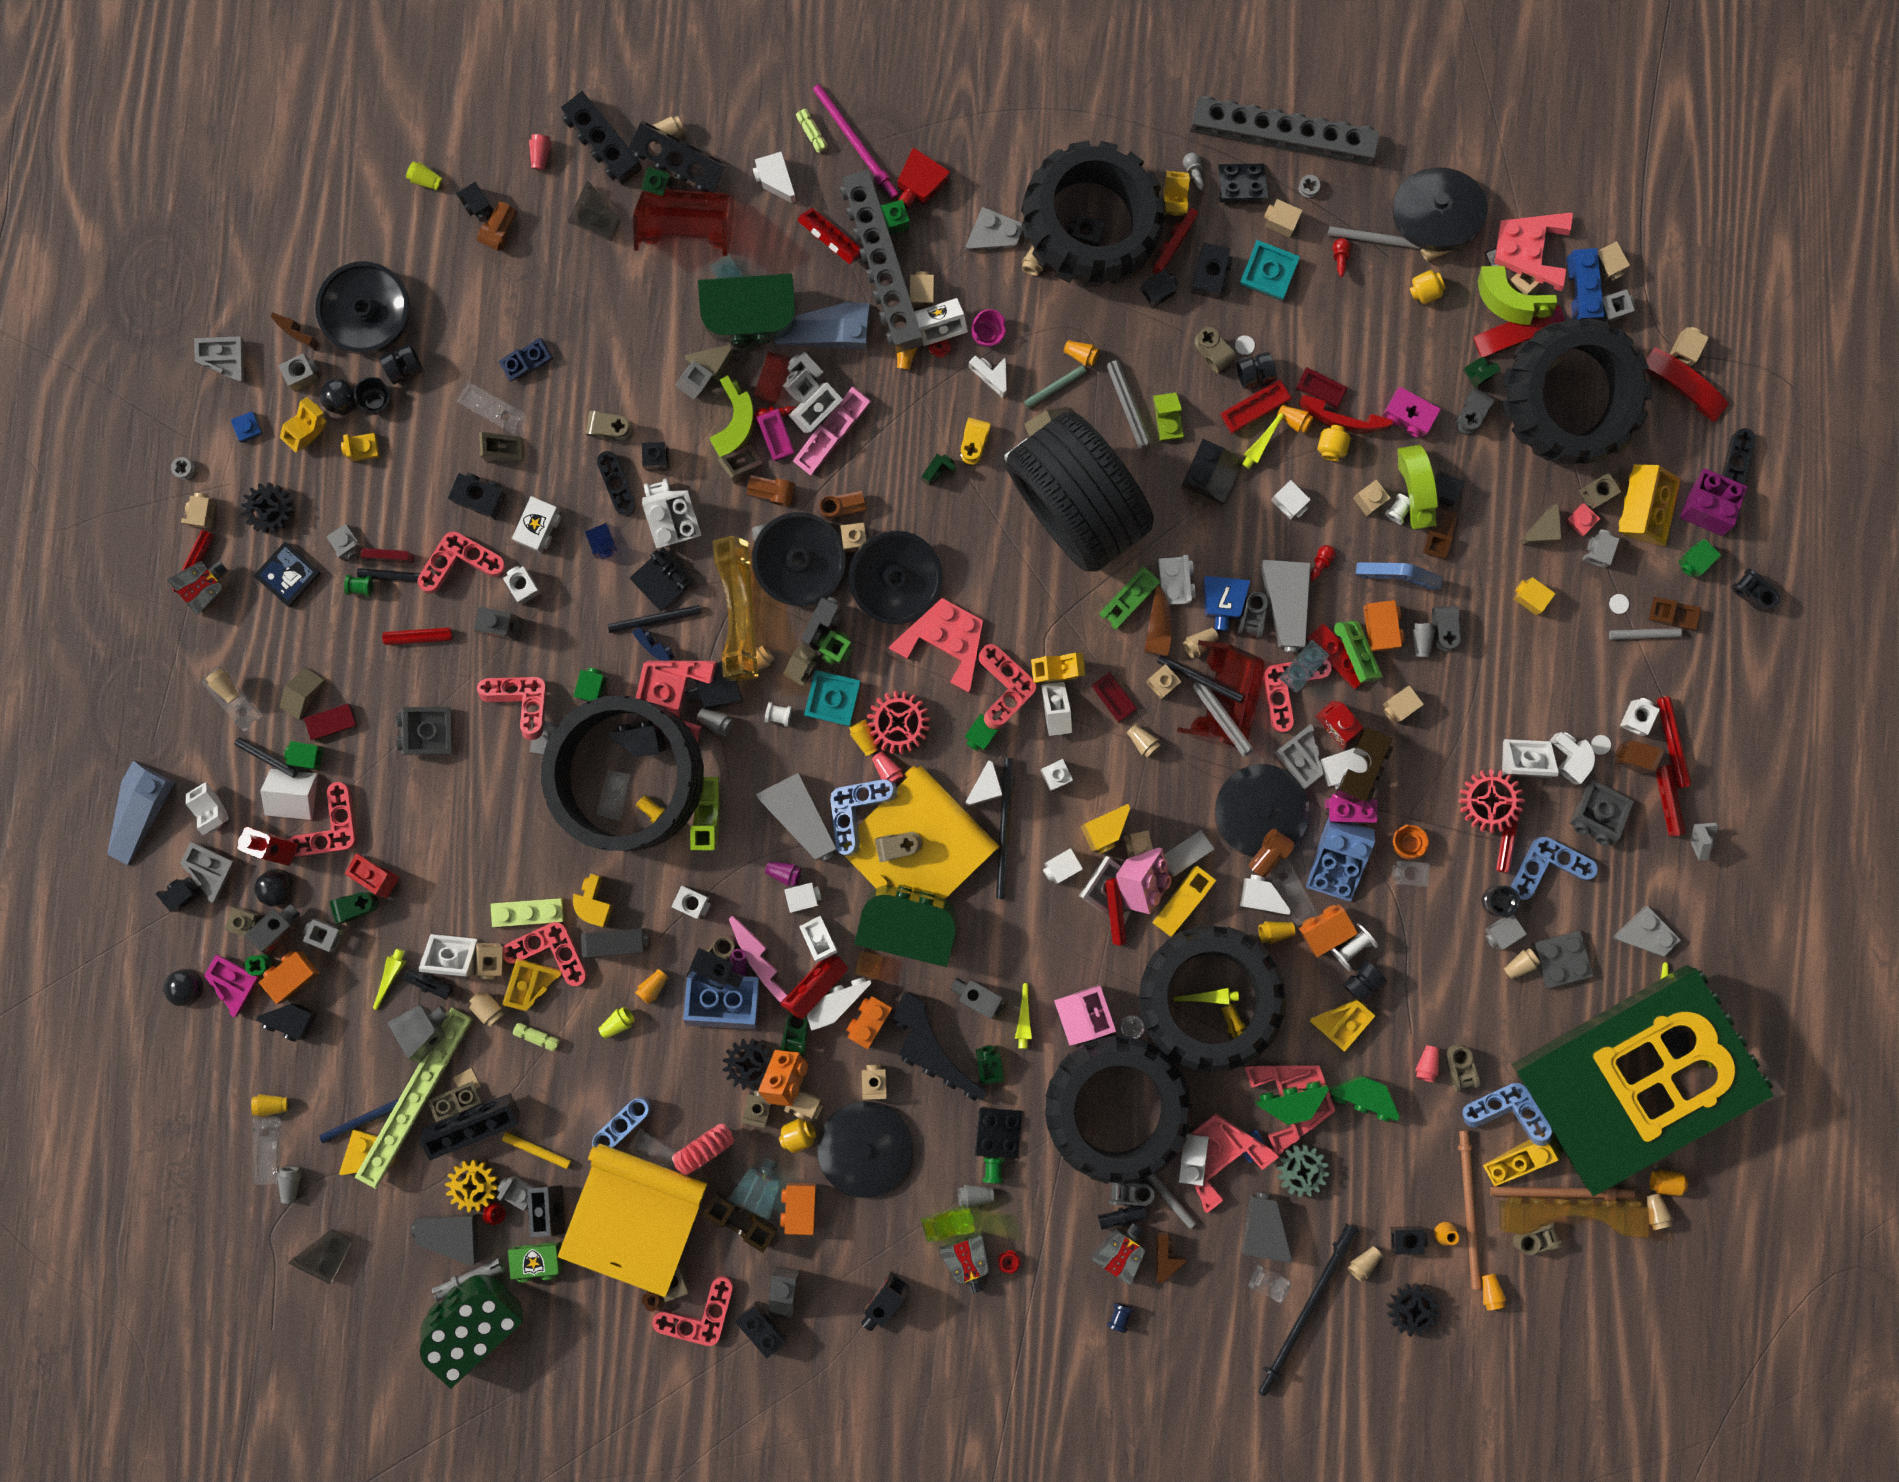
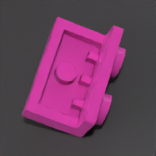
M1332 794V798L1325 800V809H1329L1330 822H1377V799H1371L1370 802L1366 801L1362 806L1335 794Z

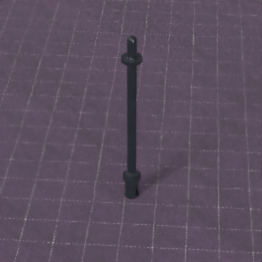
M1346 1223L1337 1242H1333L1334 1253L1271 1368L1264 1366L1263 1370L1267 1372V1375L1259 1388L1261 1396L1268 1394L1276 1378L1279 1380L1283 1379V1376L1279 1373L1341 1258L1346 1256V1254L1349 1255L1351 1252L1349 1249L1360 1232L1353 1226Z

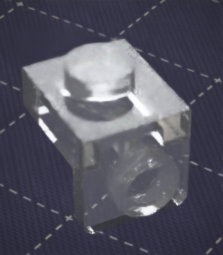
M1261 1265L1257 1266L1248 1284V1287L1272 1298L1280 1304L1288 1294L1291 1286L1289 1280Z

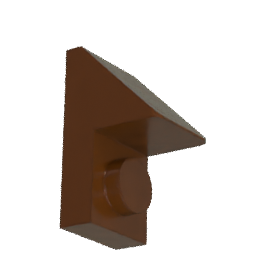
M1157 1231L1155 1276L1157 1283L1165 1282L1187 1261L1184 1256H1168V1253L1173 1251V1239L1169 1238V1234L1165 1231Z

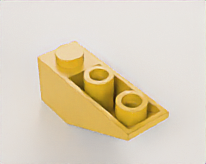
M1194 866L1152 923L1172 937L1216 880L1198 866Z
M1552 1132V1140L1549 1144L1537 1146L1529 1139L1485 1163L1483 1167L1495 1187L1558 1161L1563 1150Z

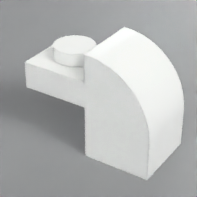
M1562 732L1554 734L1550 742L1567 755L1558 767V772L1574 785L1581 784L1594 766L1595 755L1592 746L1587 740L1579 741L1576 744V739L1566 732L1564 734Z
M207 782L186 793V805L197 817V829L202 835L218 830L224 822L229 820L219 797Z

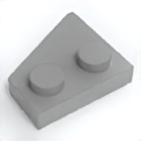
M982 207L965 250L973 251V249L980 248L990 250L998 247L1016 248L1023 232L1022 223Z
M242 337L194 338L196 363L240 383H244V339Z
M1311 724L1274 752L1289 772L1298 780L1303 789L1307 788L1324 774L1322 764L1318 758V746L1314 740V728Z
M190 842L180 864L186 872L191 874L196 885L208 896L207 899L212 903H216L235 861L199 844Z
M1644 906L1613 936L1617 941H1622L1659 956H1665L1681 941L1648 906Z

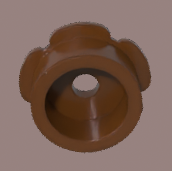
M647 1290L641 1298L645 1309L650 1312H654L656 1309L660 1310L665 1303L663 1296Z

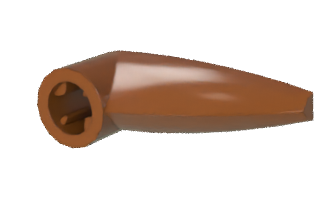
M1156 587L1144 652L1168 656L1171 643V613L1163 589Z

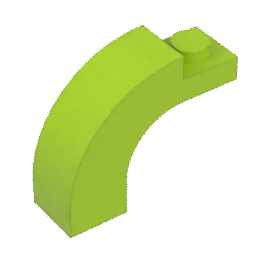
M1481 266L1478 277L1479 293L1485 305L1494 314L1509 322L1530 325L1532 317H1553L1557 305L1556 295L1521 294L1509 285L1505 266Z
M728 375L720 379V382L733 404V418L724 430L709 438L719 457L745 447L752 435L755 422L754 407L748 392L746 391L738 395L742 391L736 380L731 382Z
M1421 445L1397 448L1398 469L1405 479L1409 494L1411 527L1419 529L1436 526L1435 507H1438L1429 458Z
M704 777L699 804L694 811L693 825L690 826L691 850H716L720 825L719 777Z

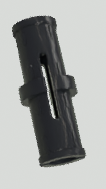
M410 967L403 977L404 982L421 988V991L424 993L430 992L444 1000L449 998L453 989L452 986L434 979L433 975L429 974L427 976Z
M1142 1205L1126 1209L1121 1207L1117 1211L1098 1215L1101 1230L1120 1225L1125 1227L1128 1223L1148 1219L1145 1206Z

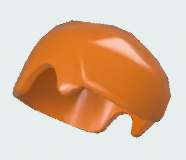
M1406 824L1395 831L1392 845L1394 851L1401 858L1415 860L1427 852L1429 839L1426 832L1419 826Z

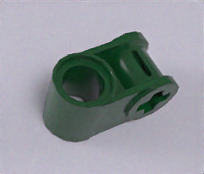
M359 892L329 901L335 924L345 923L374 912L379 905L378 897L371 892ZM368 899V903L362 906V902Z
M790 1013L786 1020L780 1051L797 1052L804 1057L809 1021L806 1016L803 1019L804 1025L802 1027H795L791 1020L795 1015Z

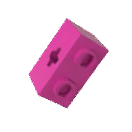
M1399 387L1382 416L1392 419V425H1400L1406 428L1407 433L1423 438L1430 430L1440 408ZM1409 410L1413 412L1412 418L1408 417Z

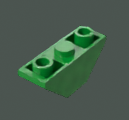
M1358 1075L1329 1088V1094L1333 1095L1332 1100L1344 1105L1347 1101L1354 1103V1109L1368 1114L1369 1110L1378 1113L1376 1118L1390 1123L1391 1119L1399 1120V1114L1386 1085Z
M1320 1081L1310 1082L1306 1084L1307 1088L1299 1090L1295 1086L1283 1089V1093L1274 1095V1092L1261 1094L1260 1099L1255 1100V1104L1282 1122L1290 1125L1311 1120L1329 1089L1328 1085L1321 1084Z

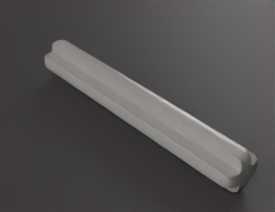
M1118 360L1112 361L1107 364V369L1139 448L1147 447L1151 441Z
M1196 682L1193 685L1195 692L1241 755L1245 757L1252 753L1253 748L1212 691Z

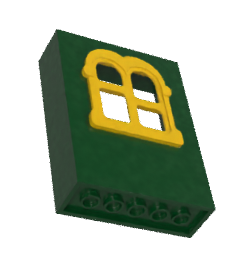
M1685 965L1511 1064L1547 1120L1554 1136L1583 1184L1593 1197L1774 1097L1770 1090L1773 1088L1772 1083L1766 1075L1763 1076L1757 1069L1760 1067L1758 1060L1744 1048L1747 1046L1745 1039L1740 1033L1737 1034L1733 1030L1734 1021L1727 1012H1724L1719 1007L1722 1002L1715 991H1711L1706 986L1709 981L1702 970L1699 971L1697 968ZM1678 1025L1690 1027L1696 1035L1694 1049L1679 1059H1673L1661 1040V1034ZM1651 1042L1664 1062L1663 1068L1635 1084H1628L1617 1067L1616 1060L1642 1044ZM1699 1060L1711 1062L1718 1072L1716 1083L1697 1096L1684 1100L1674 1085L1671 1076L1693 1062ZM1656 1083H1662L1674 1102V1108L1655 1119H1649L1637 1100V1095Z

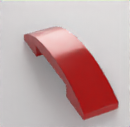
M1559 305L1556 306L1553 317H1532L1530 325L1507 322L1474 336L1473 340L1480 357L1486 358L1502 352L1506 348L1523 343V341L1530 340L1536 331L1550 324L1566 320Z
M1656 347L1647 356L1646 362L1649 368L1645 371L1657 380L1662 378L1697 405L1695 409L1713 423L1728 406L1729 403L1716 388L1677 358Z
M1303 395L1299 401L1301 408L1304 411H1308L1309 415L1313 416L1314 419L1330 427L1332 425L1342 426L1346 432H1380L1387 430L1393 424L1392 419L1370 414L1365 422L1324 410L1326 401Z

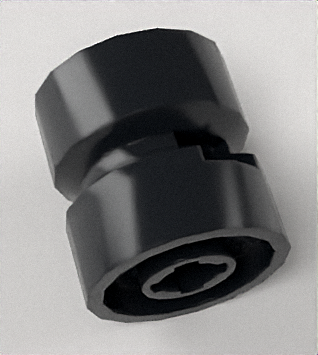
M410 344L397 349L396 354L390 352L379 358L386 375L393 385L405 380L406 375L412 377L423 371L420 360ZM403 359L407 365L404 368L400 362V360Z
M1270 352L1257 354L1254 359L1247 357L1236 361L1239 381L1244 390L1256 387L1258 382L1267 384L1277 380L1276 368Z
M1505 885L1491 886L1483 893L1481 902L1484 910L1490 915L1510 916L1519 908L1520 898L1517 891L1512 887Z
M1365 961L1357 969V975H1351L1343 983V986L1355 999L1366 1006L1374 997L1373 992L1380 991L1388 983V980L1372 964Z

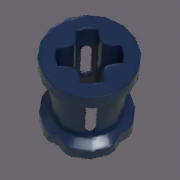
M1114 1302L1113 1306L1115 1309L1111 1321L1107 1322V1326L1116 1331L1127 1333L1128 1329L1126 1326L1130 1314L1134 1313V1309Z

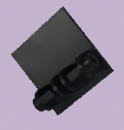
M1264 163L1218 164L1221 188L1219 195L1220 203H1224V205L1236 204V200L1238 205H1241L1242 200H1244L1245 205H1248V200L1249 204H1262V202H1266L1268 191Z
M664 547L659 551L655 550L650 555L651 558L629 578L660 612L695 581Z
M990 1107L979 1108L976 1146L974 1147L975 1156L1018 1158L1022 1110L992 1109Z

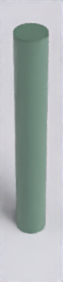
M1083 365L1079 366L1023 401L1027 409L1033 407L1086 374V369Z

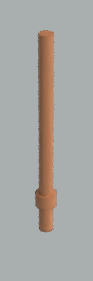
M1612 1186L1593 1197L1587 1188L1490 1187V1196L1604 1198L1605 1201H1615L1616 1198L1634 1199L1635 1190L1616 1189L1615 1186Z

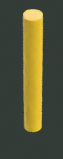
M508 1132L503 1136L502 1141L562 1168L568 1169L571 1160Z

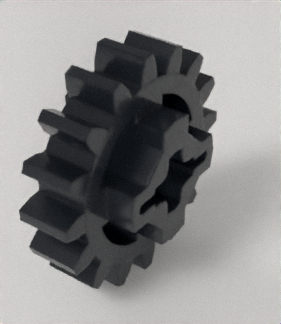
M270 482L267 483L266 488L261 483L258 484V490L251 487L250 491L252 494L250 496H243L248 500L247 503L241 504L242 507L246 508V511L241 513L242 516L249 518L246 523L250 526L253 525L254 530H262L265 534H268L269 529L277 533L278 526L285 529V520L292 521L288 514L295 512V510L289 508V505H292L294 501L286 499L290 495L289 492L282 491L283 488L279 485H276L274 488V484ZM275 495L280 498L282 505L276 502L277 497ZM270 505L274 507V508H271V509H267L266 511H264V510L261 509V508L269 507ZM254 512L259 514L260 522L255 517Z
M744 1038L741 1039L740 1046L734 1042L732 1044L734 1050H726L729 1058H723L722 1061L728 1063V1066L723 1068V1071H729L730 1075L726 1079L730 1080L733 1078L735 1080L733 1083L734 1087L740 1083L742 1084V1090H745L747 1085H750V1088L755 1090V1083L761 1085L772 1058L767 1056L770 1048L762 1049L763 1042L755 1045V1039L752 1038L750 1043L747 1044ZM747 1048L743 1057H734L738 1051ZM756 1051L761 1054L764 1062L759 1061L755 1056ZM750 1058L751 1063L756 1066L746 1070V1066L742 1065L741 1062H745ZM733 1067L739 1069L741 1078L735 1073ZM762 1071L759 1077L750 1080L753 1072Z
M1405 1283V1290L1397 1287L1398 1294H1390L1393 1303H1387V1306L1392 1309V1311L1387 1313V1316L1394 1318L1391 1324L1394 1327L1399 1325L1398 1331L1400 1333L1406 1330L1409 1337H1412L1414 1331L1419 1337L1422 1336L1423 1329L1428 1333L1431 1332L1428 1326L1430 1324L1436 1326L1437 1323L1433 1319L1434 1317H1440V1314L1435 1311L1436 1308L1440 1307V1304L1433 1302L1436 1298L1435 1294H1428L1429 1289L1426 1286L1420 1290L1418 1283H1415L1413 1288L1408 1283ZM1406 1296H1408V1298H1407L1406 1300H1404L1403 1302H1401L1403 1298H1405ZM1421 1296L1426 1299L1428 1307L1422 1305ZM1415 1305L1418 1308V1310L1413 1311V1313L1411 1314L1409 1312V1309L1414 1308ZM1398 1312L1405 1315L1406 1324L1402 1322ZM1423 1318H1425V1320H1424L1423 1322H1421L1420 1324H1418L1419 1321H1421Z

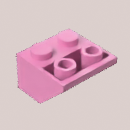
M1156 848L1126 859L1116 874L1125 908L1151 914L1154 907L1159 904L1165 890L1170 887L1171 876L1169 875L1163 848Z
M1100 985L1054 1000L1069 1045L1093 1040L1116 1032Z

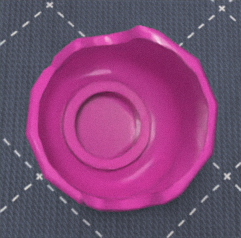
M993 309L979 312L971 326L974 341L982 347L990 348L1000 344L1006 334L1005 317Z

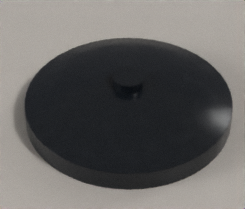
M1438 167L1421 170L1408 177L1396 192L1392 212L1394 223L1406 240L1425 250L1444 252L1464 247L1479 235L1485 224L1488 205L1482 188L1474 179L1458 170Z
M359 261L339 267L325 279L317 294L315 310L322 332L335 346L349 353L366 355L387 349L401 337L407 327L411 307L409 295L404 284L390 269L374 262Z
M806 512L783 514L766 524L757 535L751 555L753 573L763 591L774 600L790 606L811 605L819 602L821 598L825 599L840 583L846 562L843 543L837 531L824 519Z
M903 530L883 531L867 539L854 554L849 568V587L857 605L871 618L887 624L908 623L924 615L937 600L942 586V567L934 549L921 537Z
M1268 764L1251 765L1232 774L1221 786L1215 801V821L1221 836L1234 850L1246 856L1255 857L1263 846L1262 843L1265 836L1272 829H1276L1294 841V846L1299 842L1308 825L1309 802L1301 784L1286 770Z
M871 1101L854 1102L838 1109L823 1126L818 1140V1161L827 1180L839 1191L859 1198L876 1197L893 1189L906 1175L912 1159L911 1135L903 1119L891 1108Z

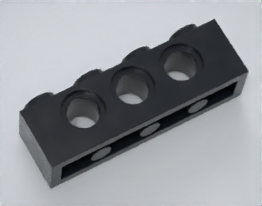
M583 91L560 107L564 114L562 117L563 121L570 129L574 127L577 130L576 136L584 146L587 144L592 149L591 155L598 164L603 162L607 167L605 172L612 181L617 180L622 185L643 169L639 159L632 154L633 152ZM583 119H591L588 125H581ZM598 136L605 137V140L603 142H595V139ZM612 154H620L617 160H609Z
M644 120L640 122L629 146L634 156L642 160L648 158L654 161L653 165L663 171L669 169L675 172V177L685 182L690 180L696 183L695 187L706 193L709 190L712 192L715 190L727 165ZM656 141L660 143L662 147L661 153H654L651 150V142ZM672 153H680L683 157V162L675 164L671 159ZM693 164H701L704 168V173L702 175L695 174L692 170Z
M511 1093L422 1128L419 1142L430 1161L518 1126L520 1111Z

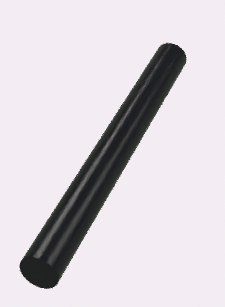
M700 605L610 623L608 624L609 633L699 615L701 614Z
M1160 655L1158 658V664L1162 666L1166 664L1171 670L1240 704L1245 695L1165 656Z

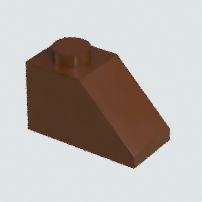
M1633 740L1625 741L1617 748L1615 754L1617 760L1615 763L1639 774L1656 772L1665 750Z

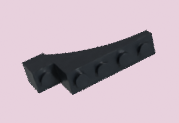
M905 991L892 1015V1018L895 1019V1025L905 1030L907 1027L912 1028L899 1052V1055L903 1056L901 1060L912 1067L915 1063L923 1067L922 1072L932 1078L938 1075L944 1079L943 1084L954 1090L958 1086L965 1090V1096L974 1101L977 1098L983 1100L987 1090L961 1072L939 1045L925 1013L924 1006L926 1002Z

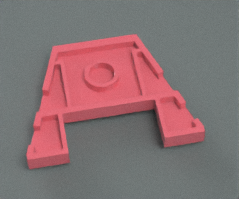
M1573 213L1501 220L1494 263L1499 266H1505L1506 269L1520 275L1526 273L1535 277V281L1541 284L1547 282L1554 285L1553 289L1562 291L1566 269L1541 265L1545 233L1569 235Z
M941 598L890 645L889 650L908 659L918 639L924 640L961 661L950 683L969 693L983 620Z
M646 661L643 663L636 698L659 704L676 714L677 717H680L688 678L710 684L713 681L717 662ZM682 720L691 730L698 743L702 726Z
M1319 1065L1244 1067L1251 1088L1275 1080L1279 1094H1282L1285 1088L1297 1086L1299 1090L1307 1088L1306 1084L1310 1082L1320 1081L1321 1084L1326 1085ZM1329 1091L1311 1120L1290 1124L1288 1128L1268 1134L1274 1151L1280 1155L1284 1152L1283 1150L1294 1144L1301 1136L1335 1112Z
M1216 1113L1189 1133L1209 1137L1203 1186L1195 1185L1206 1213L1215 1208L1224 1199L1209 1179L1243 1152L1247 1151L1262 1170L1279 1157L1276 1151Z

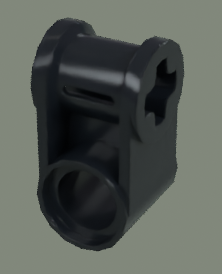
M1749 568L1744 571L1745 575L1740 581L1731 586L1735 594L1747 601L1757 611H1767L1778 605L1780 601L1779 592L1769 585L1757 572ZM1762 594L1768 596L1770 600L1769 605L1762 601Z

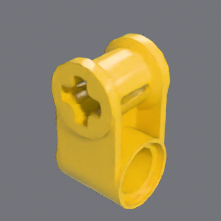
M968 417L961 445V458L964 463L975 465L980 461L989 436L991 423ZM970 449H975V453L969 456L968 452Z

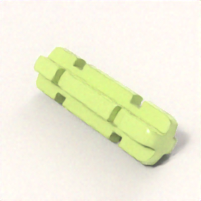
M802 109L797 112V119L802 124V128L809 140L813 142L816 152L824 151L827 148V143L821 136L822 134L815 122L811 119L808 110Z
M517 1023L513 1030V1035L519 1038L524 1037V1040L538 1046H545L550 1051H555L558 1047L559 1040L557 1038L547 1037V1034L531 1027L528 1029L524 1024Z

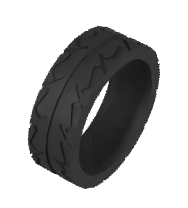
M605 696L588 701L572 710L553 731L546 744L541 764L542 790L546 804L555 821L570 836L584 845L605 851H640L660 845L674 837L690 820L697 808L704 783V764L701 752L688 726L676 714L663 706L629 696ZM637 713L656 724L670 741L676 756L677 783L671 802L664 813L652 825L634 834L617 836L597 828L586 819L578 808L571 789V762L578 744L594 725L618 714Z

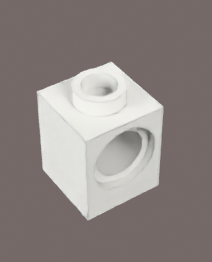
M1290 480L1274 495L1271 501L1291 520L1295 515L1299 518L1309 509L1306 504L1310 499Z
M524 566L512 568L507 572V576L503 578L514 598L521 605L541 594L529 571ZM521 578H525L526 586L523 589H517L516 582Z
M1645 698L1631 701L1620 727L1639 736L1648 735L1660 709L1654 707V703ZM1638 710H1641L1645 715L1643 722L1637 719L1636 714Z
M1063 759L1040 770L1050 792L1073 781Z
M813 883L784 890L790 913L819 906L818 901L822 900L819 887H814Z
M681 886L672 908L700 919L701 915L706 916L711 904L708 903L710 897L686 886ZM692 896L696 897L699 901V905L695 910H690L687 907V900Z

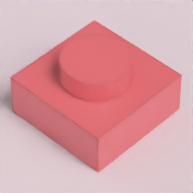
M1582 503L1565 521L1577 533L1584 536L1600 518L1587 505Z

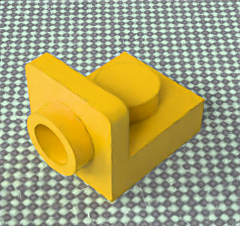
M375 433L353 437L348 434L343 435L344 442H341L342 453L352 462L380 458L377 435Z

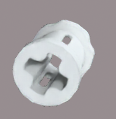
M667 478L659 483L644 484L646 496L671 491Z
M1398 494L1396 496L1397 500L1390 510H1386L1385 515L1391 521L1402 525L1404 522L1403 518L1410 510V503L1408 497Z
M768 702L765 722H778L788 727L792 706L785 708Z

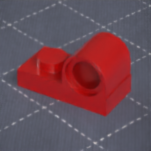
M357 853L344 873L375 895L384 898L389 897L399 880V877L394 873L377 866Z

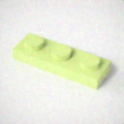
M563 898L492 903V927L564 922Z

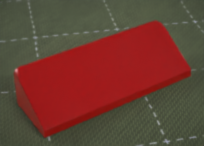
M1672 765L1657 767L1655 774L1668 836L1686 834Z
M831 955L818 962L781 1002V1006L796 1017L804 1019L848 971V967L840 957Z

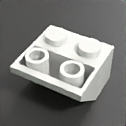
M664 491L642 498L643 509L656 549L702 536L688 491Z

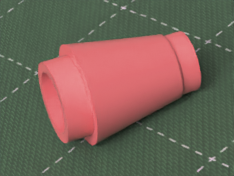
M532 134L531 140H529L532 169L545 170L552 146L549 136Z
M883 751L872 758L881 780H889L897 784L904 778L903 770L885 755Z
M1425 1046V1050L1415 1070L1417 1072L1416 1078L1427 1082H1435L1436 1077H1439V1048Z

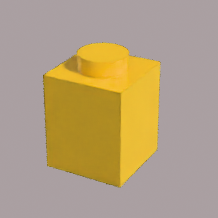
M1532 577L1519 583L1515 589L1517 594L1514 600L1533 614L1538 615L1544 611L1556 593Z

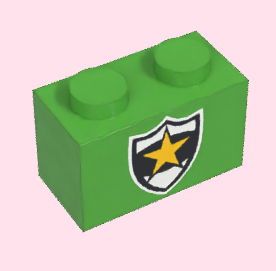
M560 1242L511 1247L508 1250L510 1279H518V1282L532 1281V1277L542 1276V1280L556 1278V1274L562 1271V1260L558 1257Z

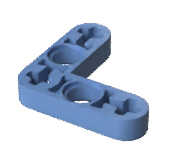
M1357 563L1355 572L1356 576L1363 578L1402 579L1427 589L1440 590L1442 588V576L1412 564Z
M882 779L839 787L832 792L831 808L835 844L839 853L852 856L858 852L860 841L856 808L894 800L898 793L894 782ZM885 786L890 788L886 795L882 793L876 794L875 790H884ZM867 788L869 797L867 800L861 801L859 793L862 789ZM842 794L853 797V799L843 800V803L839 802ZM848 815L850 824L848 827L842 828L840 820L843 816ZM842 832H851V834L842 835ZM847 840L852 842V846H849L848 849L844 848Z
M1539 837L1532 842L1511 887L1519 895L1520 890L1517 889V886L1523 885L1526 879L1521 878L1522 875L1533 879V883L1527 881L1525 889L1528 890L1527 893L1519 895L1520 900L1531 898L1549 863L1582 880L1594 878L1598 869L1596 863L1584 855L1551 838ZM1546 842L1548 849L1555 850V847L1558 849L1553 854L1547 851L1540 853L1541 848L1538 847V844ZM1563 851L1570 855V862L1567 865H1562L1558 860L1559 854ZM1532 861L1539 866V871L1535 875H1531L1527 871V865ZM1575 863L1579 865L1589 864L1588 869L1591 871L1583 875L1581 868L1573 866Z
M1513 1083L1467 1104L1463 1109L1464 1122L1470 1127H1479L1513 1111L1528 1137L1535 1145L1545 1146L1552 1140L1550 1125L1526 1087L1520 1083ZM1512 1093L1521 1094V1098L1517 1099ZM1494 1100L1502 1103V1107L1498 1110H1493L1488 1105ZM1482 1106L1485 1107L1487 1114H1485L1484 1110L1482 1111ZM1529 1109L1534 1111L1536 1115L1532 1119H1526L1522 1116L1523 1111ZM1470 1112L1478 1114V1118L1474 1119L1473 1116H1470ZM1538 1123V1128L1542 1133L1545 1132V1137L1537 1135L1534 1125Z

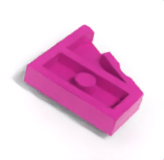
M219 954L215 955L204 975L210 985L214 986L216 994L220 1000L224 1001L230 1010V1015L234 1018L238 1017L260 978L257 975H249L245 968Z

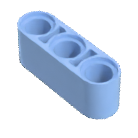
M637 1097L628 1103L593 1137L592 1146L597 1147L600 1136L605 1135L610 1139L609 1147L614 1148L649 1115L652 1108L650 1101L645 1097ZM636 1102H640L645 1106L644 1114L640 1115L634 1111V1104ZM618 1119H624L627 1122L628 1127L626 1131H620L617 1128L616 1123Z

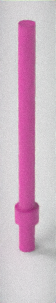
M820 84L816 85L813 91L874 174L876 183L884 188L892 200L895 199L899 193L889 181V175L885 170H881Z

